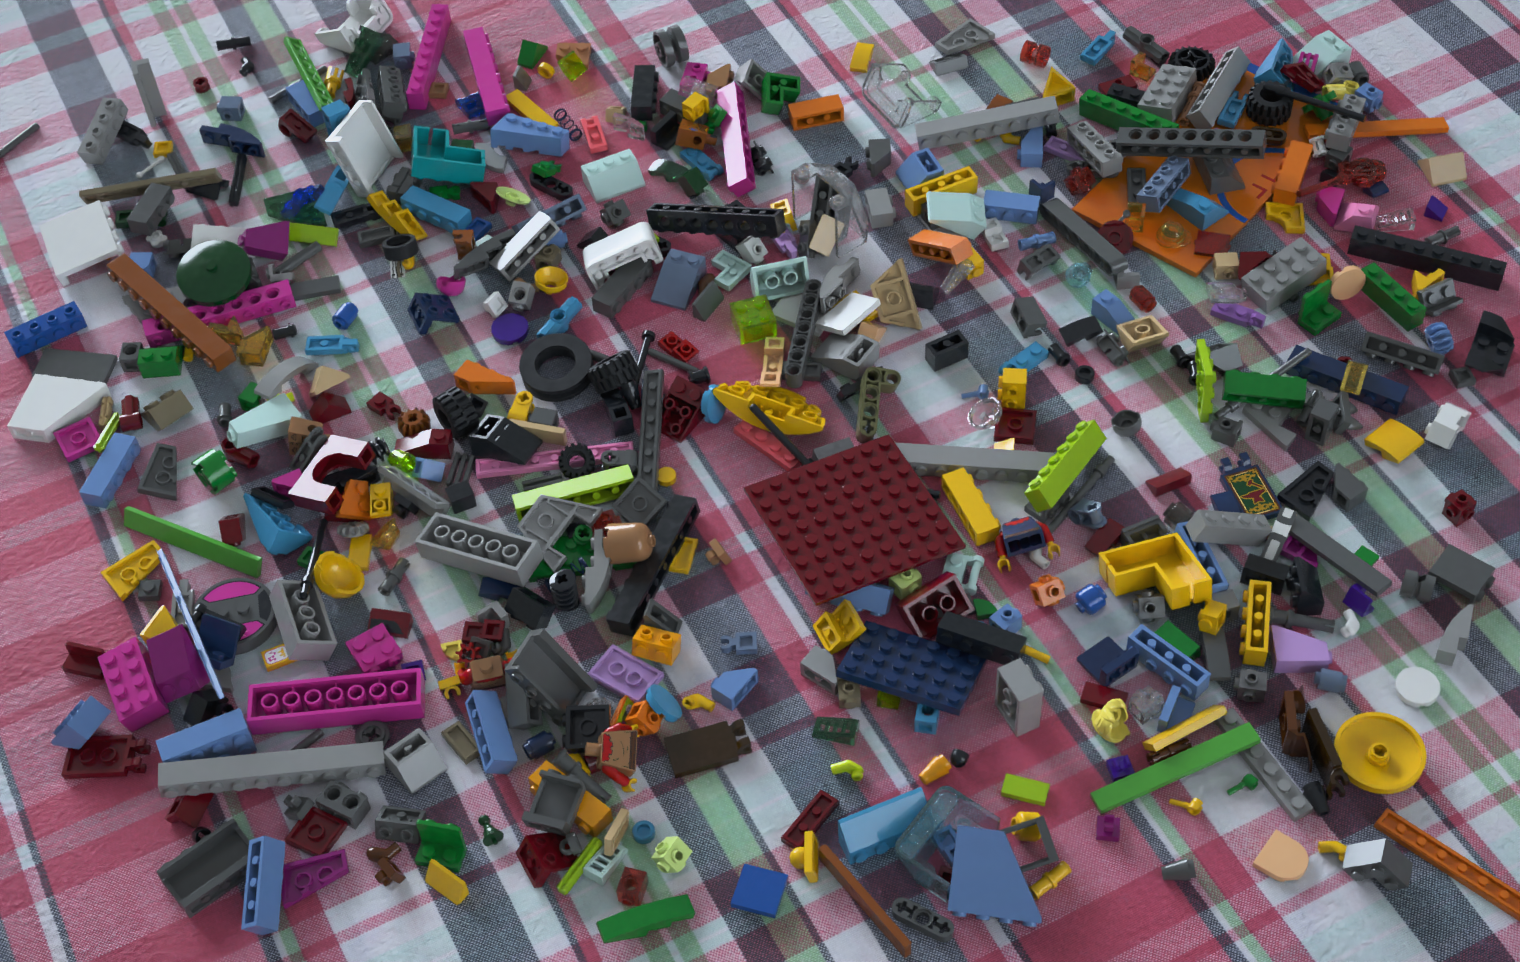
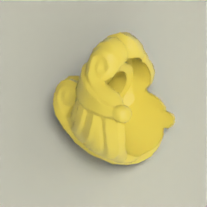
M1111 699L1104 705L1102 710L1096 709L1093 712L1091 718L1092 725L1103 739L1112 743H1119L1126 736L1130 735L1128 726L1124 723L1128 719L1126 704L1122 699Z

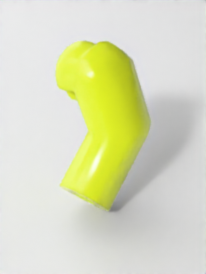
M851 760L831 764L833 775L847 772L851 774V778L854 781H860L863 778L864 770L862 766Z

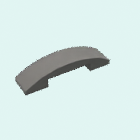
M301 356L288 358L272 368L261 379L254 389V393L270 400L282 392V385L300 372L307 375L319 367V365Z

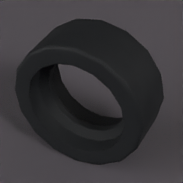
M412 234L395 235L387 238L382 243L385 259L389 261L409 259L419 251L416 238Z

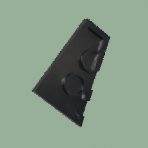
M1317 461L1279 492L1277 498L1309 522L1331 482L1334 472Z

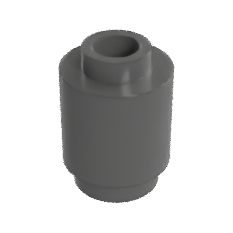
M1360 61L1349 63L1354 76L1352 81L1357 82L1359 87L1366 82L1368 83L1369 73Z

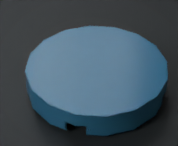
M716 384L708 386L709 390H705L701 400L702 414H705L704 420L712 424L718 423L723 418L726 409L713 394V389L719 386Z
M653 684L646 690V700L655 713L659 715L662 713L666 716L664 720L668 722H676L681 718L682 709L678 701L665 688Z

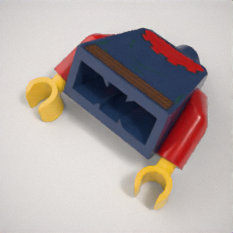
M1030 516L1021 519L1014 518L1010 522L1004 523L1002 525L1003 531L995 538L997 557L1000 558L997 562L1000 573H1002L1001 568L1005 565L1008 566L1009 572L1011 571L1010 562L1006 559L1007 556H1015L1046 547V545H1048L1049 559L1053 560L1052 552H1057L1060 557V546L1053 543L1055 540L1048 526L1035 521Z

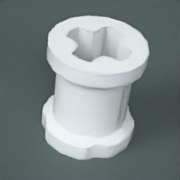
M1324 135L1309 139V143L1313 144V158L1323 157L1327 154L1329 150H1326Z

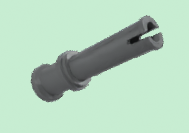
M1270 606L1269 625L1274 623L1285 625L1286 628L1297 626L1330 632L1332 634L1334 632L1333 627L1325 625L1335 626V620L1295 614L1292 609L1285 611Z
M565 748L551 762L566 773L565 776L569 774L579 776L586 786V790L604 804H606V800L609 801L612 797L581 768L582 765L579 761L576 762L567 754Z

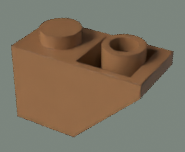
M726 64L708 74L705 85L707 98L717 99V90L734 81V71H731V64Z

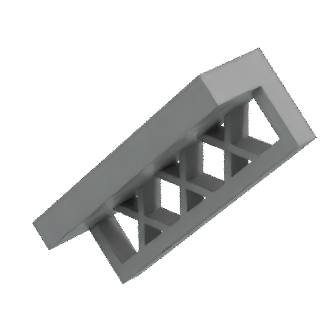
M148 58L132 61L133 77L150 125L155 127V117L167 115L154 73Z
M379 466L377 471L385 476L382 483L390 482L394 492L413 502L419 509L431 517L436 512L447 515L451 505L450 502L397 467Z

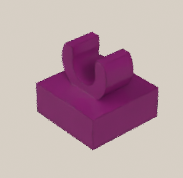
M1109 814L1097 816L1096 840L1119 842L1120 818Z

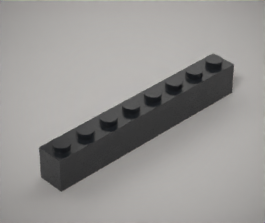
M1356 225L1347 252L1350 255L1427 274L1433 273L1440 268L1445 272L1444 278H1451L1455 281L1499 291L1507 262Z
M674 494L671 501L667 504L663 516L659 518L658 525L654 532H652L656 539V545L653 547L651 555L646 560L634 564L629 578L625 580L622 591L617 595L612 609L607 613L606 621L611 632L632 637L635 635L643 620L649 599H654L675 555L680 551L685 537L688 536L700 513L696 498Z

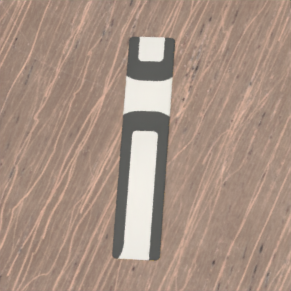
M1281 507L1260 557L1277 562L1297 515L1296 511Z

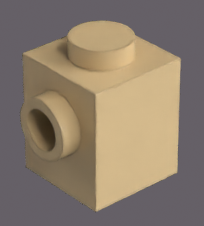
M1237 252L1214 253L1212 268L1215 280L1238 278L1239 260Z

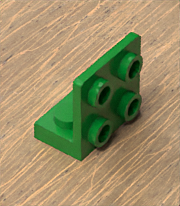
M1329 279L1324 283H1319L1310 293H1305L1301 299L1302 304L1298 312L1297 324L1314 336L1338 320L1342 314L1340 310L1327 302L1332 283Z
M418 819L416 826L422 841L415 858L416 865L428 867L431 859H435L451 872L459 873L467 851L461 828L452 823L441 824L431 819Z

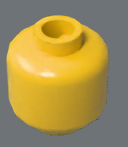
M1020 811L1012 818L1011 826L1041 815L1037 812ZM1037 824L1011 832L1019 841L1036 842L1041 838Z

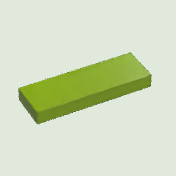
M290 222L289 241L310 244L317 241L320 245L337 247L338 228Z

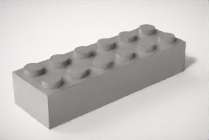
M438 512L433 515L414 541L422 558L521 587L525 586L544 558L538 540Z

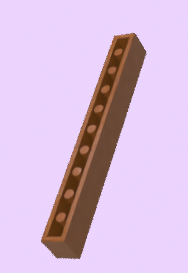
M125 253L106 265L110 280L117 282L122 291H127L132 300H137L144 310H148L155 320L158 319L166 330L170 329L172 335L176 339L180 338L187 349L191 348L197 358H202L208 368H213L215 371L220 372L236 361L230 345Z

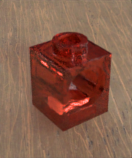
M629 867L624 868L616 890L619 902L626 906L641 905L649 883L646 871ZM630 887H636L634 890H627Z

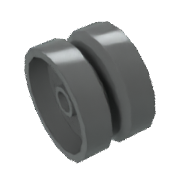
M677 24L667 27V31L661 29L653 32L656 54L664 67L674 65L675 60L678 63L689 60L687 41L683 31Z

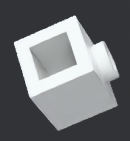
M748 236L735 246L743 260L750 264L754 263L756 265L764 260L763 256L768 253L760 238H754L753 236Z

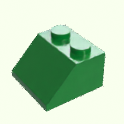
M184 345L139 349L137 365L143 379L180 376Z

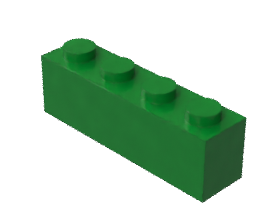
M1373 262L1361 269L1366 276V281L1361 291L1407 332L1423 323L1427 308L1382 268Z
M1226 370L1223 379L1222 400L1302 409L1306 399L1307 379H1301L1298 376L1282 377L1278 374L1264 375L1259 372L1246 373L1239 370Z

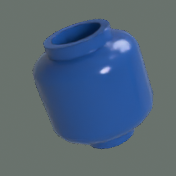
M1087 584L1076 593L1077 602L1075 606L1082 614L1086 612L1089 615H1093L1106 605L1105 599L1107 595L1098 584Z

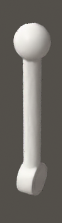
M159 156L158 160L142 172H137L136 177L141 179L146 172L157 164L165 162V157Z

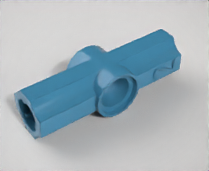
M572 296L560 308L551 311L550 319L536 334L537 339L549 334L566 332L569 329V322L582 309V303Z

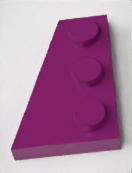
M345 849L284 864L281 890L284 908H289L350 873Z

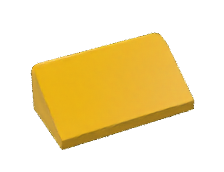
M431 859L425 877L426 883L454 904L459 905L469 895L466 882L435 859Z

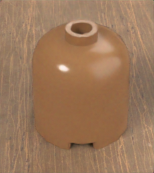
M611 523L605 527V530H608L607 537H603V548L606 558L610 557L611 559L610 564L644 561L649 558L653 547L656 545L655 536L652 535L651 530L644 523Z

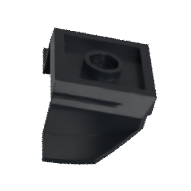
M1485 310L1483 311L1471 349L1464 364L1465 366L1504 377L1515 345L1513 343L1514 337L1503 317Z

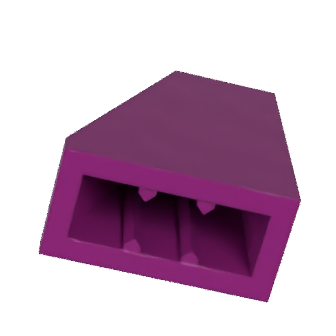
M290 221L246 229L242 235H239L237 244L248 255L283 261L288 255Z

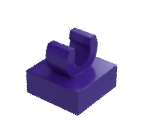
M1128 755L1106 760V766L1113 782L1135 773Z

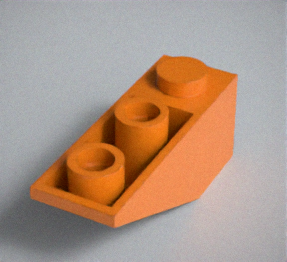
M466 360L454 374L456 387L469 393H517L515 382L511 377L483 367L477 362Z

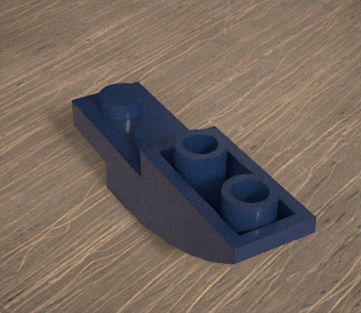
M220 123L218 128L202 125L199 129L203 143L231 147L232 153H245L246 155L265 157L262 143L251 133L243 129Z

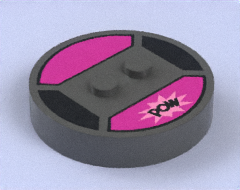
M232 578L214 584L198 598L192 610L193 615L195 612L194 608L197 604H201L215 613L245 625L247 630L238 642L236 655L250 652L261 646L272 635L277 625L269 598L270 590L261 582L249 578Z

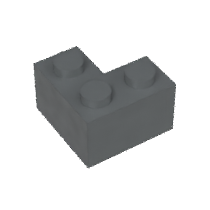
M1386 838L1347 845L1342 869L1355 881L1376 878L1386 889L1392 891L1409 887L1413 863Z

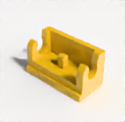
M787 198L770 204L771 208L783 209L785 223L790 224L792 231L798 230Z

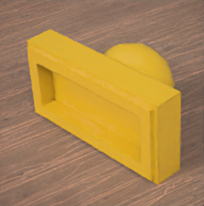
M805 831L804 847L794 848L790 853L789 859L793 867L804 869V873L810 883L818 882L819 842L813 831Z

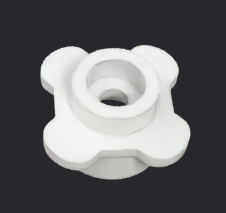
M156 230L151 236L146 237V241L150 242L154 248L162 247L163 242L168 239L166 235L162 234L161 230Z

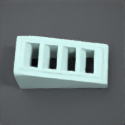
M619 844L616 849L619 852L618 854L614 853L611 856L613 857L611 860L605 857L603 845L584 866V876L604 886L628 852V849ZM602 860L608 863V865L605 866L604 864L600 863V861ZM596 867H599V868H601V869H603V870L600 872L599 870H597V869H595V868H596Z

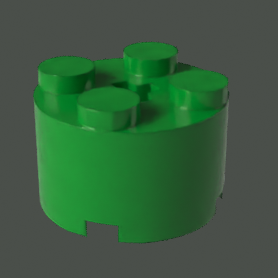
M210 449L192 461L191 465L196 466L193 468L195 474L205 487L209 485L212 488L210 492L215 495L234 482L238 474L232 466L229 467L226 464L225 460L227 459L221 450Z

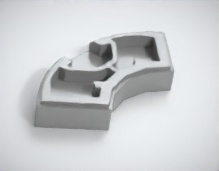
M476 142L475 149L485 150V168L494 172L504 173L507 157L497 154L494 148L491 147V143Z

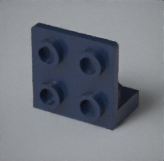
M415 293L407 309L419 334L426 335L429 327L432 325V321L458 323L460 320L449 296Z
M206 613L202 615L199 635L213 668L220 671L234 665L241 626Z
M1108 636L1079 655L1077 662L1100 685L1108 687L1137 667L1139 651L1134 646L1128 651L1123 650Z

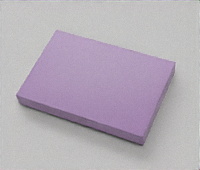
M614 644L609 647L587 673L597 684L622 698L627 695L634 703L646 700V690L653 684L658 685L664 678V672L632 656Z

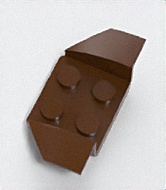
M1301 685L1298 690L1284 691L1278 714L1282 753L1291 757H1307L1309 773H1312L1310 743L1306 734L1300 733L1301 722L1300 719L1296 718V713L1305 714L1306 709L1304 688Z

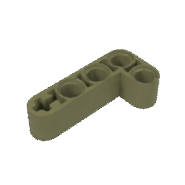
M869 367L863 374L860 384L855 434L857 441L862 444L871 441L876 434L880 392L891 394L896 391L900 384L901 375L897 371L880 367ZM868 376L873 377L875 381L870 380ZM887 380H892L894 384L889 383ZM866 394H870L873 398H868ZM864 412H869L872 416H867Z

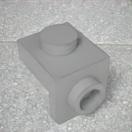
M272 263L268 264L266 276L267 279H270V282L288 279L289 283H291L290 280H295L294 272L276 274L275 265Z

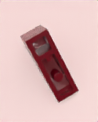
M429 429L397 439L393 457L451 460L455 445L451 429Z

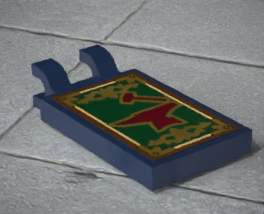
M1243 452L1239 454L1240 460L1237 461L1239 467L1232 469V464L1228 457L1221 459L1222 466H1219V471L1223 475H1220L1219 480L1226 492L1231 491L1241 513L1262 514L1267 520L1276 518L1282 505L1258 464L1251 465L1248 453Z

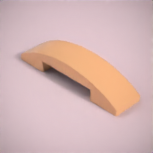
M785 337L765 338L764 363L760 387H780Z

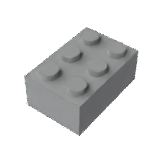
M1021 658L997 668L995 706L1015 736L1018 737L1040 726V717L1042 716L1041 706L1043 705L1042 696L1044 693L1042 684L1039 681L1036 682L1029 665H1025Z

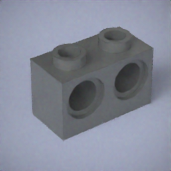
M332 780L329 781L315 800L319 809L346 821L347 825L355 830L371 809L368 797L360 791L354 792L344 783H336Z

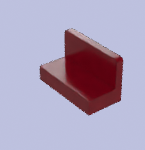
M67 641L65 646L69 655L62 665L63 671L102 680L104 675L98 657L106 653L105 650Z
M203 793L196 796H177L165 820L170 823L180 820L193 829L197 828L214 793Z

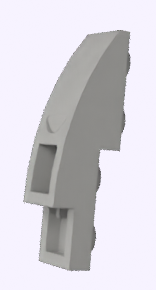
M851 257L843 266L836 264L825 276L820 287V304L823 314L827 313L846 295V287L860 275L859 258Z
M603 529L594 530V537L591 538V548L594 550V556L590 558L591 567H585V575H582V586L585 588V594L581 595L582 606L586 607L588 614H592L604 597L613 569V564H610V557L606 558L604 553L603 537H605Z

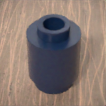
M543 730L527 739L522 748L529 760L534 758L537 760L555 749L554 744H556V740L551 732L547 733Z

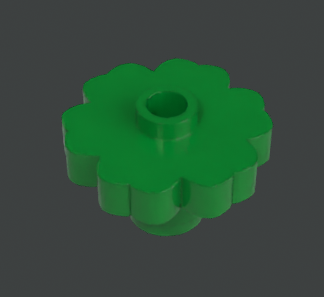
M1333 90L1323 96L1320 93L1313 98L1330 103L1329 101L1337 97ZM1309 104L1302 107L1304 114L1313 110L1320 121L1334 114L1331 111Z

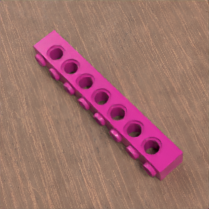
M286 279L244 291L239 297L223 305H195L187 309L214 331L297 306L289 280ZM150 318L142 321L145 337L150 348L181 340L180 338L176 339L170 329L166 330L158 319Z

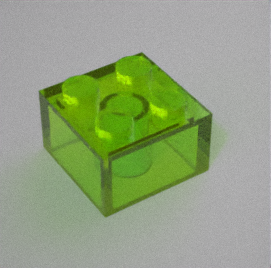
M766 294L730 303L731 320L741 345L763 340L766 337L777 336V321Z

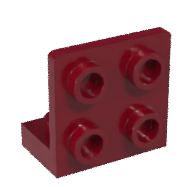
M549 832L525 835L516 851V855L534 888L542 887L551 872L569 870L578 858L577 855H564L560 852L559 844L566 838L565 836ZM568 843L565 844V849H566V850H567V849H570V846H569Z

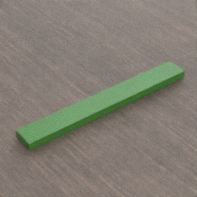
M285 37L283 42L319 111H322L321 107L334 101L301 40Z
M131 506L124 508L125 527L255 578L261 576L262 557Z
M1250 722L1245 723L1090 793V797L1100 814H1104L1261 743V738Z

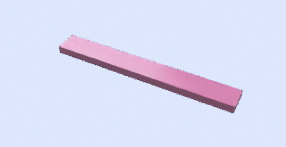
M633 441L587 446L594 455L595 465L603 464L601 462V454L607 450H634ZM565 449L535 452L526 465L490 458L475 459L477 479L557 470L560 469L558 460L559 456H561L560 452ZM578 455L573 456L569 461V465L572 468L583 467L585 463L584 458Z

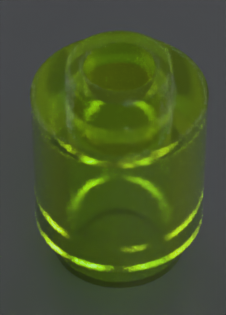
M394 450L389 454L388 462L391 466H395L405 473H410L416 465V457L403 450Z

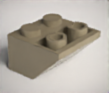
M172 389L161 395L159 402L156 400L143 407L145 411L141 413V416L153 428L161 431L194 408L181 389L178 391Z

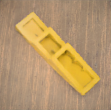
M383 190L367 196L366 199L371 206L400 234H412L415 236L416 241L428 237L409 209L403 210L395 199L390 201Z

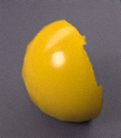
M335 551L324 552L319 556L314 566V579L318 588L334 599L350 598L361 591L365 581L364 574L357 562L353 559L350 560L344 555L334 553Z

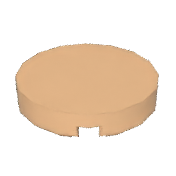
M1346 266L1343 268L1344 270L1341 272L1337 271L1330 279L1332 281L1330 293L1335 299H1349L1363 288L1366 276L1358 266Z

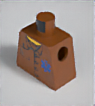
M682 119L675 145L703 150L705 144L715 146L718 136L708 134L709 127L706 125Z

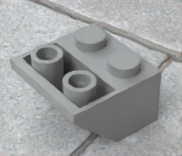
M420 728L383 752L385 766L412 795L447 771V767L435 745Z

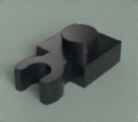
M849 156L845 159V163L839 161L827 171V174L841 184L853 175V170L858 169L859 161L852 163V157Z

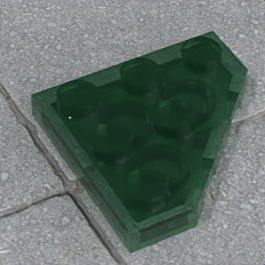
M316 186L263 199L267 214L270 217L281 221H290L291 223L327 226L324 213L314 208L319 198Z

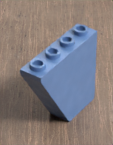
M958 825L948 911H953L952 915L966 917V913L976 914L975 918L980 920H989L990 917H997L999 922L1013 924V920L1022 921L1024 926L1036 927L1037 923L1041 924L1042 916L1005 831Z

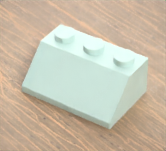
M630 149L581 166L583 182L596 203L646 186L638 161Z
M806 256L751 267L750 271L752 295L757 303L803 293L805 283L810 280Z

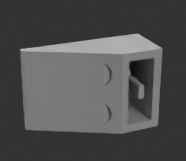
M831 333L812 354L810 359L822 363L823 366L856 381L857 378L864 374L867 368L872 367L879 359V342L860 334H846L843 336Z

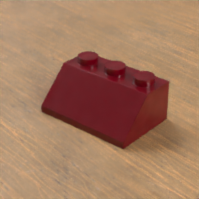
M948 571L895 603L901 617L916 636L927 640L937 634V627L943 618H937L938 610L935 607L941 609L944 614L946 611L961 616H966L975 610L956 574Z

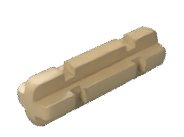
M110 396L103 397L101 400L102 405L98 426L101 430H104L112 415L113 400Z

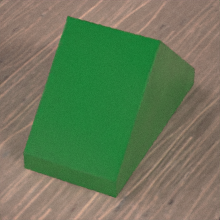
M523 40L517 65L533 69L547 51L548 46Z

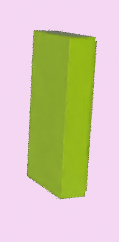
M1006 773L1001 796L1045 807L1050 784Z

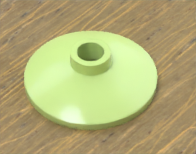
M497 187L496 193L506 200L505 203L509 206L515 207L516 204L526 205L531 201L526 194L509 187Z

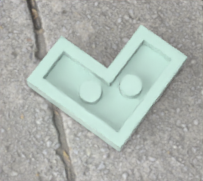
M723 249L711 260L712 266L722 270L714 279L715 283L729 292L751 271L752 264Z

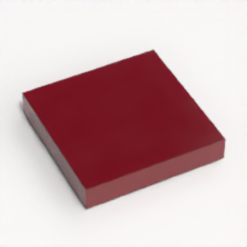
M997 407L994 441L1000 442L1015 438L1016 444L1033 445L1037 410Z
M312 806L303 820L297 821L284 840L286 844L314 857L329 853L348 825L346 821Z

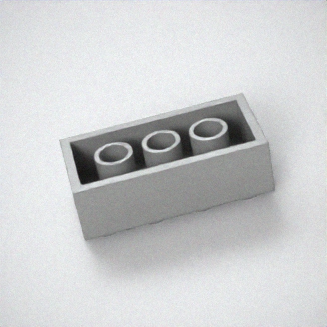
M1162 64L1139 101L1138 108L1175 123L1188 102L1187 96L1192 92L1193 84L1197 82L1196 68Z
M1300 237L1241 278L1242 292L1268 314L1291 298L1292 295L1297 294L1326 274V258Z
M277 580L269 598L289 660L329 661L337 646V641L316 582L314 581L313 588L309 591L308 597L303 599L300 597L301 581Z

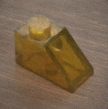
M265 326L242 338L241 344L236 350V355L239 357L241 365L264 366L274 339L270 326Z

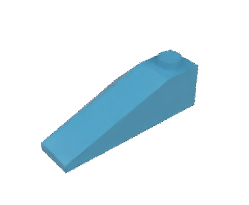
M1179 188L1166 204L1201 231H1204L1229 214V211L1216 201Z

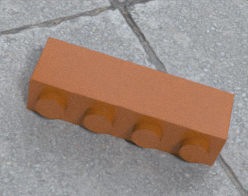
M1292 140L1290 146H1286L1283 155L1285 159H1281L1279 166L1281 171L1278 170L1275 177L1277 183L1273 182L1271 193L1274 194L1273 202L1291 206L1295 205L1311 158L1313 144Z
M924 229L907 239L913 256L957 265L973 255L972 245L967 237Z

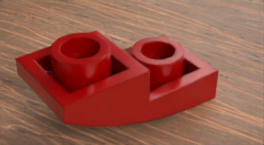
M672 330L658 341L660 348L672 357L685 363L699 353V350L687 339L682 340Z

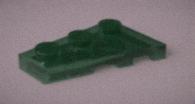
M362 25L359 27V38H356L354 41L356 45L354 52L350 54L344 70L346 74L357 78V75L361 74L362 69L367 67L385 39L381 33Z

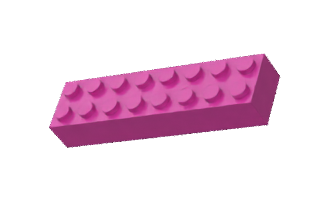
M421 668L249 685L247 724L252 735L359 725L369 721L389 722L425 718V679Z

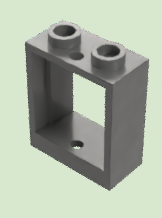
M1044 815L999 830L1005 831L1008 834L1037 824L1048 857L1020 866L1022 872L1059 861Z

